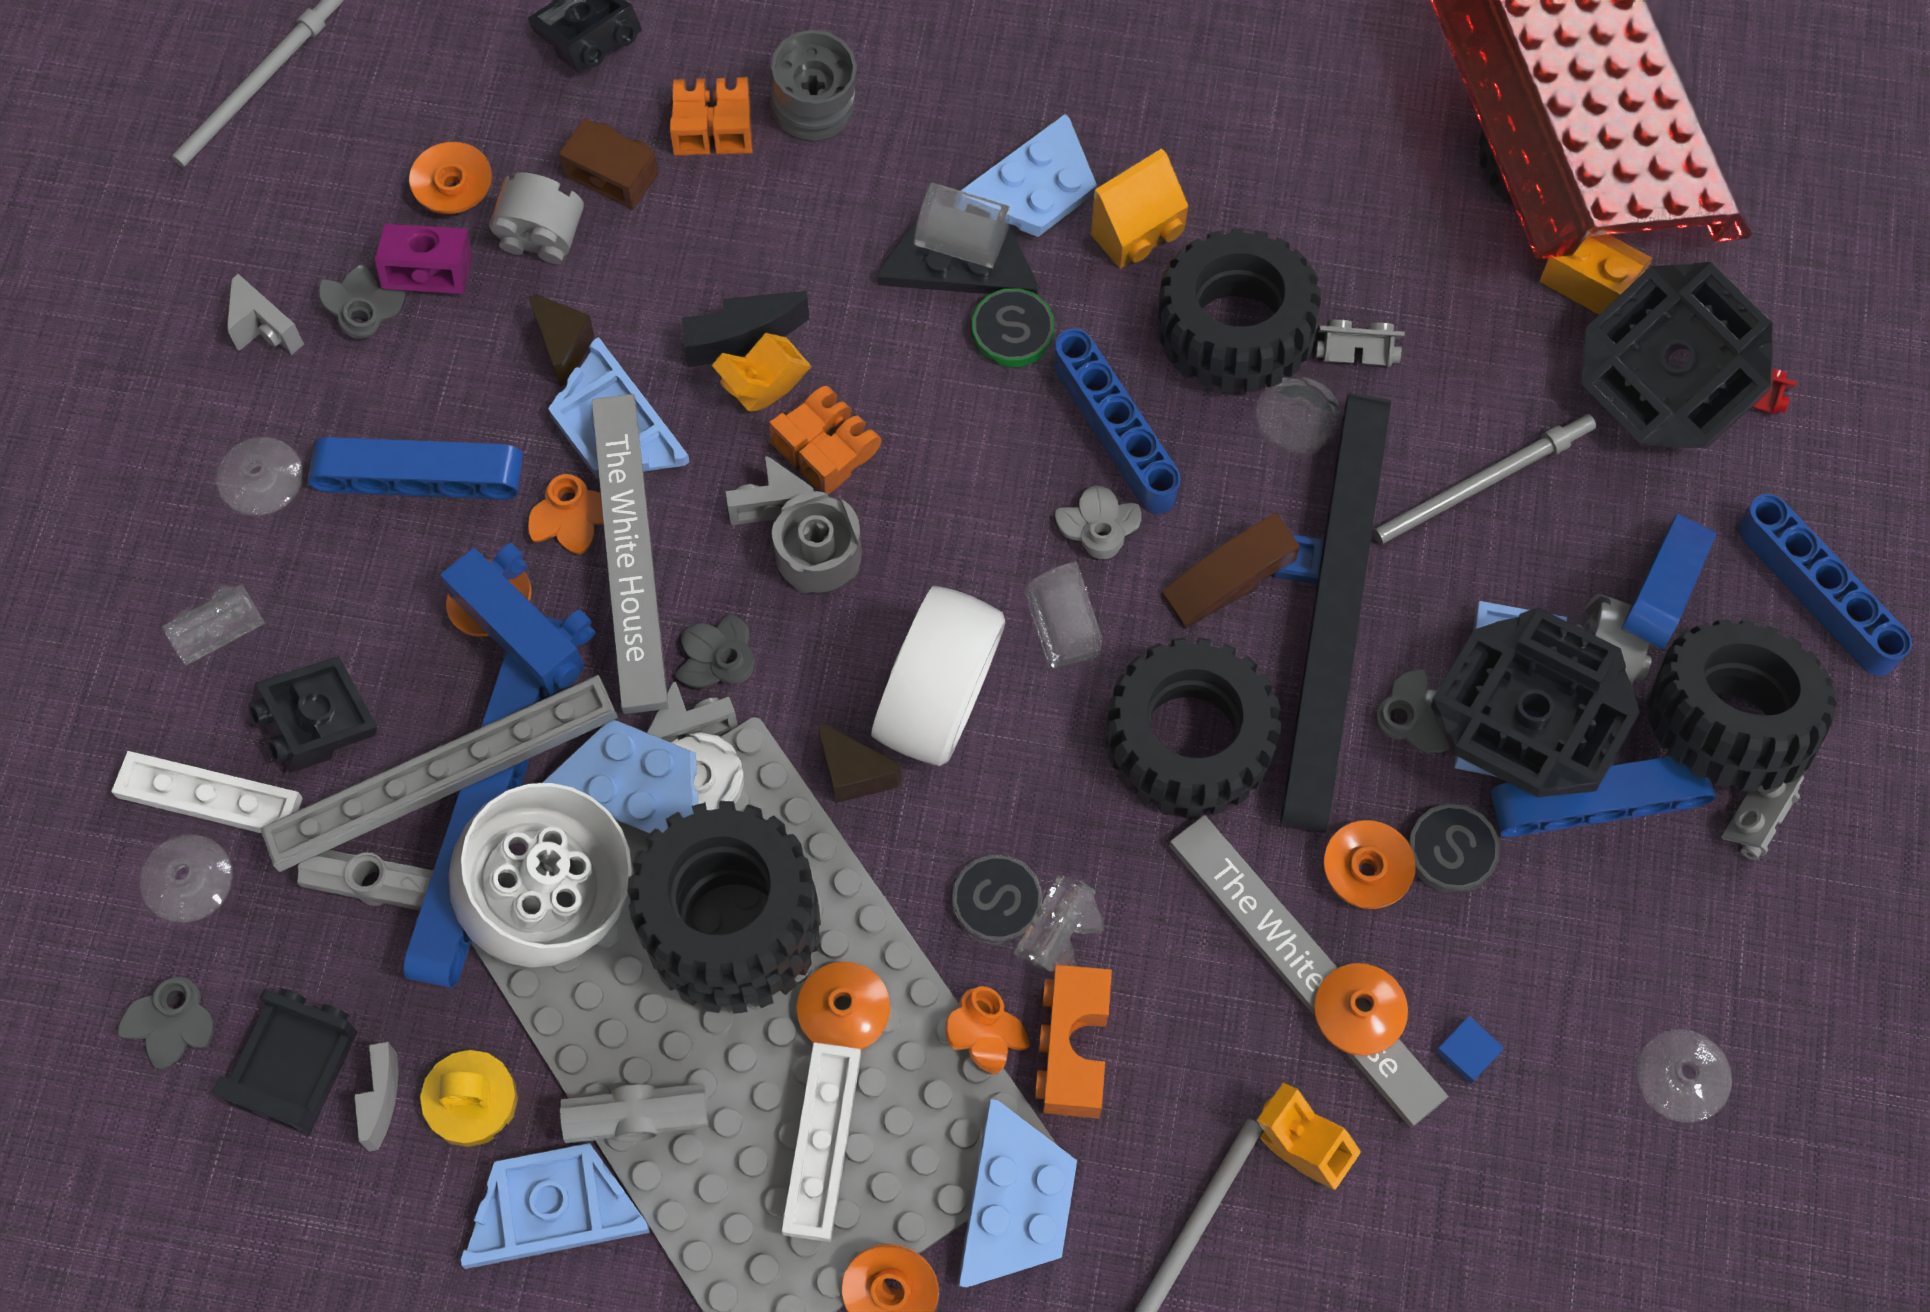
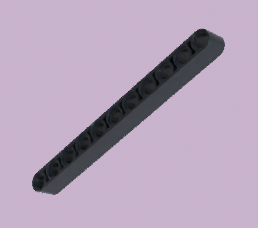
M1354 393L1347 394L1280 825L1326 833L1328 828L1391 400Z

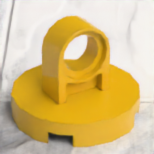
M466 1050L450 1054L433 1067L425 1078L420 1099L423 1116L434 1133L450 1144L472 1147L488 1143L494 1139L495 1134L511 1122L515 1114L518 1096L515 1081L503 1062L486 1052Z

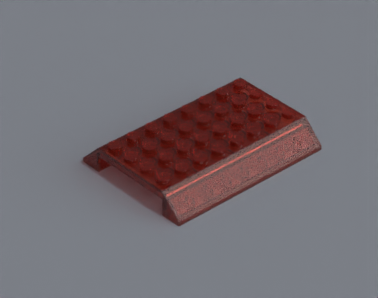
M1430 0L1536 259L1572 256L1588 236L1702 225H1707L1714 242L1748 239L1752 235V231L1648 0Z

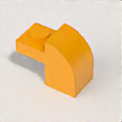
M765 333L745 357L722 353L712 364L713 368L722 377L720 380L721 385L751 412L764 409L787 394L812 367L786 337Z
M1284 1082L1275 1095L1266 1102L1261 1115L1256 1120L1264 1130L1260 1139L1269 1149L1302 1174L1333 1190H1336L1361 1153L1344 1127L1315 1114L1299 1090Z

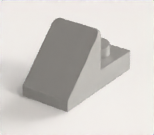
M239 274L232 278L228 333L237 350L243 349L259 334L272 347L275 348L280 344L291 355L304 345L295 324Z
M766 456L769 486L759 487L758 485L748 484L740 486L736 490L726 491L731 525L776 520L781 513V508L787 501L802 493L813 492V487Z
M673 682L667 693L669 708L658 710L647 733L672 742L676 739L681 740L684 737H690L689 734L700 732L718 736L731 731L738 724L730 697L721 700L719 698L705 699L696 704L694 709L686 711L677 683Z

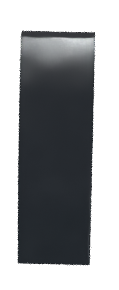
M807 291L723 299V314L682 317L684 347L688 367L713 364L722 353L735 356L746 355L765 333L782 337L788 335L810 319Z

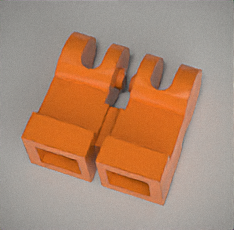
M737 77V86L733 90L727 89L725 78H717L716 90L713 92L714 102H717V106L709 108L707 102H710V94L706 88L705 78L696 79V88L693 91H687L685 79L673 80V110L670 134L674 156L709 155L710 136H714L716 154L753 153L748 77Z
M823 386L814 391L802 405L789 414L781 413L769 422L770 443L795 468L799 466L800 473L818 491L828 493L829 495L851 476V472L856 467L867 462L877 452L882 438L872 429L863 432L866 427L865 421L857 415L849 418L852 409L845 402L835 404L838 398L837 394L829 386Z

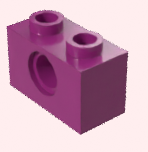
M384 224L375 257L381 289L464 294L473 260L467 229Z

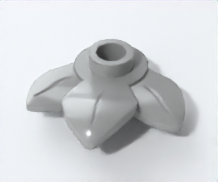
M1098 485L1089 487L1083 492L1079 501V507L1057 508L1055 511V520L1060 532L1069 539L1082 541V545L1092 557L1098 559H1108L1115 556L1123 546L1125 536L1136 531L1142 520L1138 504L1125 503L1119 505L1116 496L1110 489Z

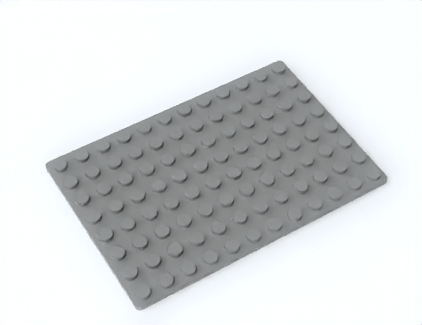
M753 717L720 737L733 746L742 763L744 785L741 796L735 803L736 810L744 812L747 804L761 808L764 819L768 820L769 817L774 815L785 824L788 835L795 834L802 845L804 857L808 858L820 910L821 925L819 926L820 941L818 950L811 954L812 965L806 975L798 974L796 976V987L787 995L778 991L772 995L774 1003L760 1008L759 1002L747 1004V1012L733 1014L732 1008L729 1006H722L720 1013L706 1011L704 1004L697 1001L692 1006L683 1001L677 990L670 991L661 981L659 973L653 968L646 949H643L631 919L628 907L631 903L629 895L616 923L600 942L578 957L554 966L526 967L510 964L488 954L475 942L472 941L471 944L568 1098L612 1094V1091L618 1087L636 1084L652 1085L655 1089L705 1083L709 1127L660 1132L653 1139L637 1142H622L615 1140V1138L595 1140L702 1311L836 1312L845 1306L842 1297V1280L845 1271L853 1258L860 1252L875 1245L896 1244L921 1254L968 1221L989 1099L1000 1101L1056 1145L1057 1143L1004 1068L998 1074H991L976 1065L970 1057L969 1049L956 1050L950 1047L945 1035V1023L948 1015L959 1008V1003L764 723L759 718ZM616 820L623 831L630 849L631 876L635 875L632 865L637 851L642 850L646 852L648 850L646 838L650 833ZM570 860L569 872L573 875H578L574 863ZM543 862L539 863L536 868L538 873L544 876L549 871L550 877L554 876L553 870L549 865ZM503 872L498 875V882L504 888L515 886V878L509 872ZM729 884L717 887L707 892L695 903L687 918V925L694 930L712 935L736 932L748 926L760 915L767 903L768 896L747 885ZM568 892L557 894L556 900L560 906L567 908L572 906L571 894ZM526 898L522 901V908L526 913L535 914L539 912V904L533 898ZM835 962H853L872 970L884 983L890 1000L889 1020L881 1036L872 1045L861 1050L831 1242L784 1236L782 1234V1227L813 1050V1043L805 1036L798 1021V995L804 982L819 968ZM840 996L834 1002V1006L839 1010H846L852 1004L851 999L846 996Z

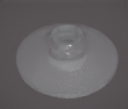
M269 437L248 439L235 445L222 458L216 473V486L223 501L236 512L251 516L267 515L282 509L296 496L303 479L302 464L296 452L283 441ZM262 466L259 472L249 473L253 468Z
M181 835L171 838L159 845L149 855L143 865L140 875L142 898L154 914L169 922L190 923L201 920L216 911L228 896L233 881L232 864L223 848L207 837ZM183 867H188V875L184 879L176 880V872Z
M1683 1029L1663 1032L1654 1037L1644 1047L1638 1059L1637 1080L1641 1093L1655 1111L1668 1119L1683 1123L1703 1121L1716 1114L1724 1106L1730 1095L1732 1074L1729 1063L1722 1050L1713 1041L1700 1033ZM1682 1065L1692 1066L1696 1071V1078H1686L1681 1070Z

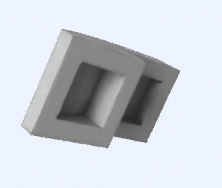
M389 1042L369 1045L374 1091L355 1095L359 1142L368 1151L379 1150L390 1125L396 1102L398 1053Z

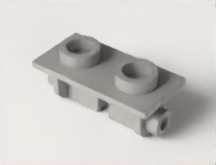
M1327 320V326H1320L1317 329L1316 335H1325L1324 341L1316 342L1315 357L1323 358V362L1353 364L1355 348H1361V364L1391 367L1392 363H1400L1402 348L1394 346V342L1403 338L1405 332L1394 331V324L1369 323L1368 329L1352 328V321Z
M1801 775L1792 782L1786 784L1783 782L1780 787L1764 790L1762 786H1758L1757 790L1749 791L1723 833L1722 838L1741 843L1743 846L1741 853L1748 859L1757 860L1759 856H1765L1768 852L1767 846L1776 833L1775 826L1777 823H1782L1792 804L1796 803L1800 798L1798 790L1805 778L1804 775Z

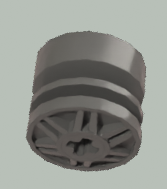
M818 30L796 32L784 39L773 53L770 99L772 113L780 127L798 139L817 141L831 138L843 131L852 119L855 103L857 64L853 51L842 39L829 32Z

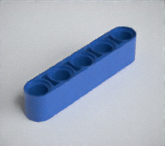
M1071 328L1064 330L1058 335L1055 344L1054 370L1140 504L1153 514L1169 512L1174 508L1179 492L1180 473L1092 338L1080 329ZM1077 353L1081 355V357L1070 358L1065 354ZM1098 385L1103 389L1092 391L1087 386ZM1113 417L1120 418L1124 423L1113 424L1107 419ZM1137 450L1144 452L1146 456L1134 457L1129 452ZM1163 484L1168 490L1157 491L1151 485Z
M323 437L314 441L308 484L316 490L328 493L507 500L518 496L523 453L518 448L505 444Z
M1762 494L1752 501L1738 525L1739 535L1743 541L1864 670L1876 676L1891 673L1911 650L1912 640L1908 631L1784 500L1776 495ZM1757 517L1766 519L1770 525L1762 523ZM1787 548L1795 550L1800 557L1792 555ZM1817 580L1824 581L1830 589L1822 587ZM1847 612L1854 613L1861 622L1852 619ZM1878 644L1888 648L1891 655L1883 652Z
M1678 513L1676 514L1654 556L1621 630L1661 650L1665 648L1682 616L1717 532Z
M1671 757L1613 765L1609 768L1598 790L1595 792L1535 797L1508 782L1490 790L1500 835L1503 837H1516L1687 810L1707 805L1716 799L1711 779L1704 777L1701 780L1690 773L1691 769L1685 764L1679 766Z

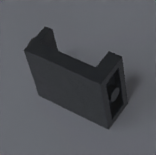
M280 988L279 993L276 994L264 989L260 996L264 1003V1008L229 1079L222 1076L219 1077L212 1094L225 1105L310 1136L358 1032L347 1021L349 1015L336 1007L323 1004L319 1010L305 1005L307 999L291 990Z

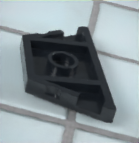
M924 209L878 274L880 286L991 294L1002 289L1020 288L1036 295L1038 288L1036 279L1010 224H1003L990 218L991 214Z

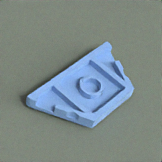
M1064 114L959 191L955 204L963 209H966L968 204L991 212L990 218L1003 224L1015 225L1019 230L1037 237L1042 235L1092 197L1097 187L1070 118Z
M598 337L593 340L589 346L590 354L580 368L575 367L567 380L566 388L558 393L548 410L553 421L594 476L599 478L592 399L628 394L635 395L644 472L680 467L690 463L686 451Z
M617 720L603 725L543 782L577 789L593 797L611 813L614 819L647 833H651L655 828L663 833L668 829L666 821L668 817L676 812H679L682 818L694 814L692 806L698 804V791L694 786V779L697 775L696 752Z
M989 1099L957 1283V1286L961 1287L973 1286L1062 1258L1077 1160L1000 1101Z
M590 1143L495 1161L487 1182L488 1190L485 1199L480 1202L474 1219L476 1225L468 1248L463 1251L461 1263L462 1267L468 1269L650 1233L649 1225Z

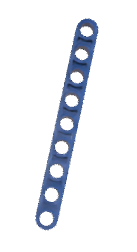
M545 616L557 629L561 628L566 620ZM507 653L505 654L481 728L550 697ZM530 758L460 790L404 961V976L406 979L447 988H454L458 983L472 940L458 922L450 901L448 877L453 850L465 825L483 805L507 790L522 786Z

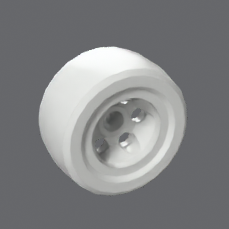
M932 586L921 604L897 655L874 720L871 736L905 756L937 766L947 763L966 726L998 647L1005 626L1003 612L965 593L944 587Z
M554 783L526 784L507 790L483 805L465 825L454 847L449 869L450 901L457 920L467 935L488 954L507 963L520 966H554L574 959L596 945L616 923L628 898V877H631L632 873L630 849L621 827L611 813L593 797L572 787ZM513 843H523L526 847V853L521 856L514 855L508 847ZM570 860L574 863L578 875H573L569 872ZM543 862L549 865L553 870L554 876L550 877L549 871L544 876L538 873L536 868L539 863ZM503 872H509L515 878V886L504 888L498 882V875ZM560 892L571 894L572 906L569 908L560 906L556 900L557 894ZM526 898H533L539 904V912L535 914L526 913L522 908V901Z

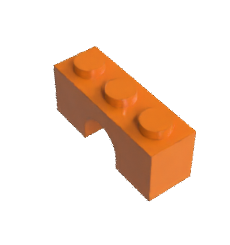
M1056 965L1054 979H1045L1043 1007H1052L1050 1025L1041 1024L1039 1052L1048 1053L1047 1070H1037L1035 1099H1044L1043 1114L1100 1118L1105 1061L1087 1060L1080 1057L1072 1049L1069 1038L1073 1032L1084 1026L1106 1027L1109 1016L1111 969Z

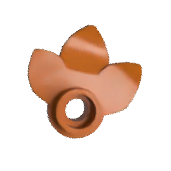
M562 474L555 477L546 488L545 499L531 510L528 529L532 541L538 543L556 536L559 543L567 551L576 555L583 554L593 543L595 535L594 525L604 524L601 493L588 490L585 483L576 476ZM566 493H572L575 495V497L569 501L560 500V498Z
M986 986L966 991L959 1000V1008L948 1015L945 1023V1035L950 1047L956 1050L969 1049L970 1057L976 1065L991 1074H998L1004 1068L1008 1048L1025 1050L1029 1047L1028 1036L1022 1023L1017 1017L1004 1011V1002L995 990Z

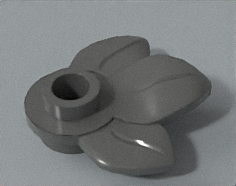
M364 264L354 268L346 276L342 284L323 279L319 290V298L326 310L338 317V324L341 330L348 336L358 339L374 335L380 327V322L395 318L402 309L405 297L404 290L379 288L374 276ZM355 317H361L366 322L357 323L354 322L352 319Z
M729 614L719 623L718 628L709 624L699 623L685 629L682 632L681 643L690 658L675 673L676 679L680 683L696 689H706L719 681L729 684H740L746 681L753 673L755 657L748 646L750 632L745 622ZM736 658L734 662L727 664L730 660Z
M1414 670L1402 674L1394 682L1391 697L1383 700L1377 709L1376 723L1378 728L1390 738L1406 739L1418 751L1440 753L1451 749L1432 711L1431 703L1437 691L1428 690V680L1424 670ZM1400 714L1403 716L1405 723L1401 725L1394 723L1390 715Z
M172 977L163 981L156 988L152 996L137 999L128 1007L120 1022L118 1036L123 1039H146V1049L152 1065L157 1070H162L177 1062L184 1054L187 1045L200 1049L207 1048L213 1035L214 1025L211 1014L200 1005L201 994L198 987L187 978ZM180 994L185 996V1001L181 1007L171 1008V1001L175 996Z

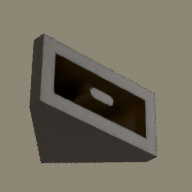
M538 294L529 296L534 317L559 386L566 385L568 378L575 367H578L595 337L590 315Z
M825 723L821 725L819 729L820 744L836 803L898 788L902 781L900 764Z

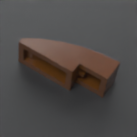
M1275 512L1203 558L1166 587L1161 595L1183 627L1187 628L1258 588L1261 580L1295 562L1300 545Z

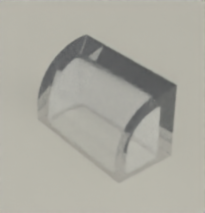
M931 182L919 214L914 245L993 269L1009 229L1010 206Z
M1077 561L1053 568L1035 578L1027 586L1025 594L1049 668L1053 669L1099 657L1103 639Z

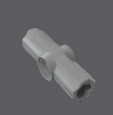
M327 850L299 863L297 883L303 888L358 898L369 906L388 904L420 911L434 870L383 861L378 855L373 853L353 855ZM372 873H379L375 883L370 886H362L365 877Z
M705 1083L655 1089L652 1085L636 1084L618 1087L612 1091V1094L561 1099L560 1118L563 1140L565 1143L615 1138V1140L622 1142H637L653 1139L660 1132L709 1127Z

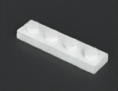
M127 751L112 789L114 796L119 799L262 833L261 827L297 812L303 799L300 793L131 751Z
M821 1043L813 1044L782 1227V1234L784 1236L831 1242L861 1059V1049Z

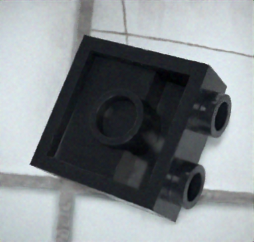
M554 0L527 18L532 30L553 45L558 58L578 73L584 69L599 66L603 62L605 55L618 47L632 44L637 34L642 31L633 6L626 0Z
M339 656L256 682L252 702L248 704L249 714L254 725L257 728L265 726L271 737L267 740L271 758L276 764L284 762L289 773L330 760L335 749L373 737L377 731L374 719Z

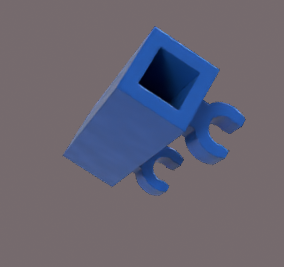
M512 543L500 549L491 562L475 547L440 574L449 596L550 697L559 689L572 685L577 680L580 672L585 668L576 647L587 643L596 634L589 626L592 623L591 620L578 609L565 620L561 628L557 629L508 581L521 575L528 567L521 559L523 554Z

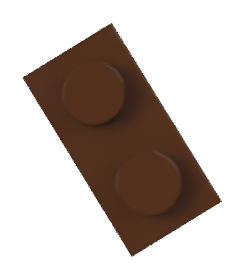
M587 118L583 119L559 152L564 177L634 210L659 174L655 152L650 146L640 140L632 141L618 134L611 126L605 123L597 124Z

